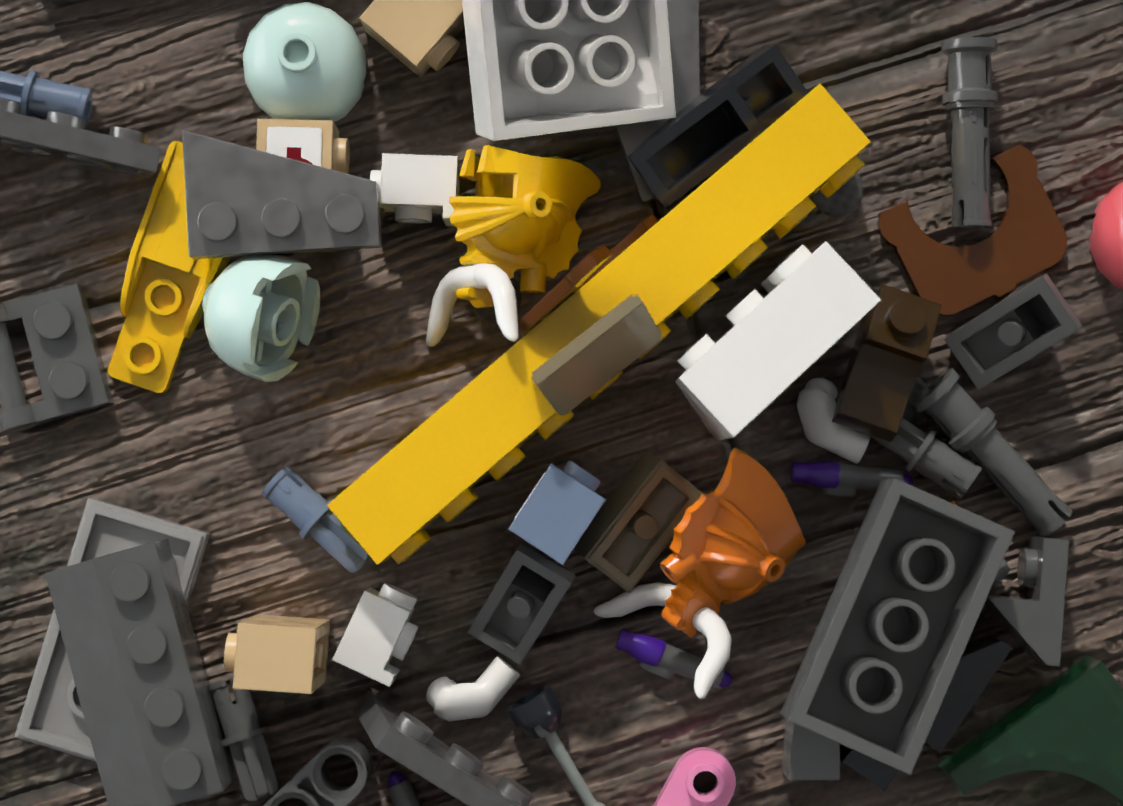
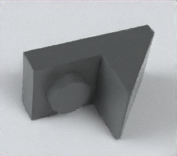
M1046 273L1015 289L1002 301L951 332L944 338V341L979 390L1076 332L1082 327V324Z
M1029 536L1028 549H1021L1017 566L1018 583L1020 586H1025V597L988 594L984 605L1032 660L1048 666H1060L1069 540Z
M520 543L467 633L521 664L576 576Z

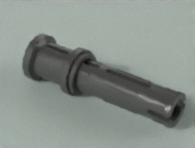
M966 37L942 42V54L948 56V92L942 95V105L946 106V112H951L952 228L992 227L989 125L990 111L995 110V104L998 103V92L992 90L991 54L997 51V39Z
M953 368L948 369L927 385L913 400L911 406L918 413L925 411L949 437L946 443L952 450L957 451L959 454L966 452L972 460L981 466L986 475L1024 514L1042 537L1050 535L1065 523L1063 518H1069L1073 511L1045 484L1044 480L994 427L997 421L994 419L995 414L990 408L985 407L981 409L957 383L960 377Z

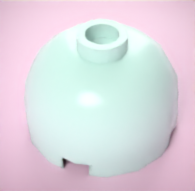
M309 2L284 4L265 14L249 33L243 52L245 83L256 104L271 118L333 120V122H336L345 117L361 98L366 76V53L353 27L333 10Z
M273 254L243 256L227 266L216 280L208 286L202 302L206 335L210 347L218 357L240 373L264 382L279 381L289 374L298 362L288 358L294 352L298 338L303 345H309L320 311L319 282L316 279L307 277L306 273L307 270L312 268L305 262Z

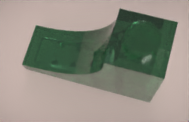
M1084 656L937 766L950 784L964 795L976 787L1004 775L1023 771L1043 770L1066 773L1089 780L1103 789L1119 806H1123V689L1102 661Z

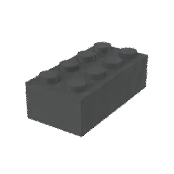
M896 478L881 480L780 714L799 726L911 775L1015 531Z

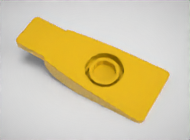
M173 141L168 146L130 251L120 299V312L126 318L108 366V374L112 378L161 394L168 390L186 338H191L204 313L202 302L206 289L226 268L230 257L192 259L189 257L183 143L179 141Z

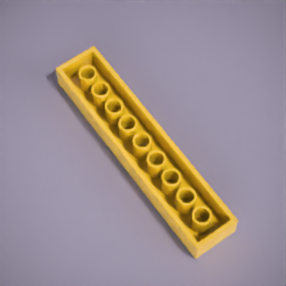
M818 84L327 505L328 508L377 565L389 560L391 557L398 565L405 562L431 539L430 535L425 531L428 525L440 515L447 523L454 520L479 498L472 490L477 483L489 473L496 481H499L526 458L519 449L520 446L537 432L546 441L573 417L574 413L572 411L565 415H560L554 410L532 382L533 371L630 295H638L661 333L659 342L642 354L639 360L643 358L671 332L665 324L667 320L678 311L686 319L692 316L720 290L713 282L716 278L727 271L735 279L768 249L767 245L762 241L765 236L773 230L781 239L816 207L810 199L820 190L828 199L855 176V173L865 165L858 155L871 141L821 84ZM619 372L589 397L592 400L614 383L623 372Z

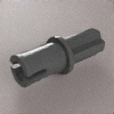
M904 418L901 420L898 433L891 442L866 434L908 462L909 464L904 470L909 473L912 469L916 470L924 477L941 486L942 489L959 501L982 470L981 466L961 456L936 438L937 431L932 429L928 435Z
M231 677L229 680L236 704H233L225 680L210 684L208 687L212 693L225 739L221 740L223 746H228L242 796L246 802L256 801L279 791V783L263 734L269 732L268 725L261 727L251 691L233 689L234 677Z

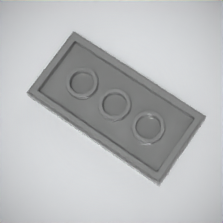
M88 498L67 566L150 542L168 539L188 608L210 533L102 500ZM54 609L14 737L96 762Z

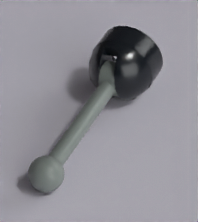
M549 684L540 686L513 702L507 708V712L515 726L526 736L535 739L545 738L584 806H606L595 800L556 734V730L561 722L562 710Z

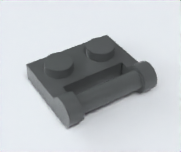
M76 283L6 303H0V402L3 410L0 412V427L2 432L33 426L114 403L83 285ZM23 321L44 400L27 405L6 326Z

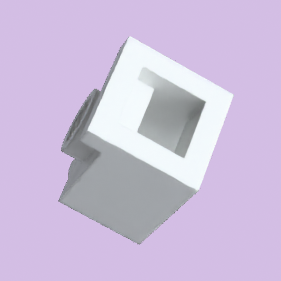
M382 153L381 170H371L370 180L376 181L379 185L380 208H383L385 212H395V221L431 223L432 213L443 214L442 218L446 226H454L450 223V216L454 212V208L449 203V197L459 196L460 163L458 156Z
M387 583L383 584L380 592L371 587L366 589L332 660L390 687L400 669L389 665L392 656L403 661L418 630V626L408 622L418 598Z

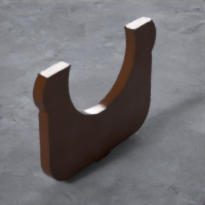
M1020 144L990 159L1004 180L1007 203L999 226L989 237L979 243L969 246H949L933 240L914 221L908 199L878 214L877 226L881 238L888 245L895 248V253L917 296L942 304L940 316L953 315L990 296L998 298L1016 289L1017 283L1055 265L1065 254L1067 235L1040 180L1037 178V161L1034 155Z
M653 214L643 220L612 250L603 245L585 257L518 321L519 334L524 337L654 226L659 221L658 218Z

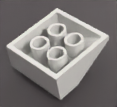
M462 0L475 131L477 135L497 141L676 118L667 0Z
M826 241L813 253L804 245L800 246L761 283L769 294L763 298L754 289L726 315L734 324L731 330L717 343L706 334L678 360L686 371L675 382L708 431L717 441L735 437L881 300Z

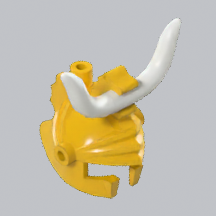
M486 145L483 146L480 159L475 155V150L469 149L466 151L459 177L475 181V197H449V203L454 208V212L450 216V223L457 227L456 241L467 245V252L460 257L459 261L460 264L467 266H460L449 271L436 289L431 304L426 335V344L429 347L438 344L448 329L457 298L469 300L475 308L494 306L497 324L503 335L509 341H516L519 338L515 289L510 279L514 278L515 270H521L520 292L545 293L546 279H554L562 270H569L570 260L579 251L578 240L582 232L576 223V212L580 205L588 197L597 193L601 187L600 179L596 174L581 163L558 156L538 157Z

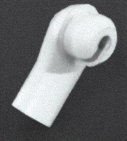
M825 378L809 380L805 385V389L799 393L797 400V410L805 436L811 443L858 464L865 453L870 436L831 422L836 408L835 399L838 395L836 386Z
M496 656L475 683L456 684L455 681L445 676L437 678L428 687L426 699L434 707V713L447 721L485 717L520 677V673L501 657Z

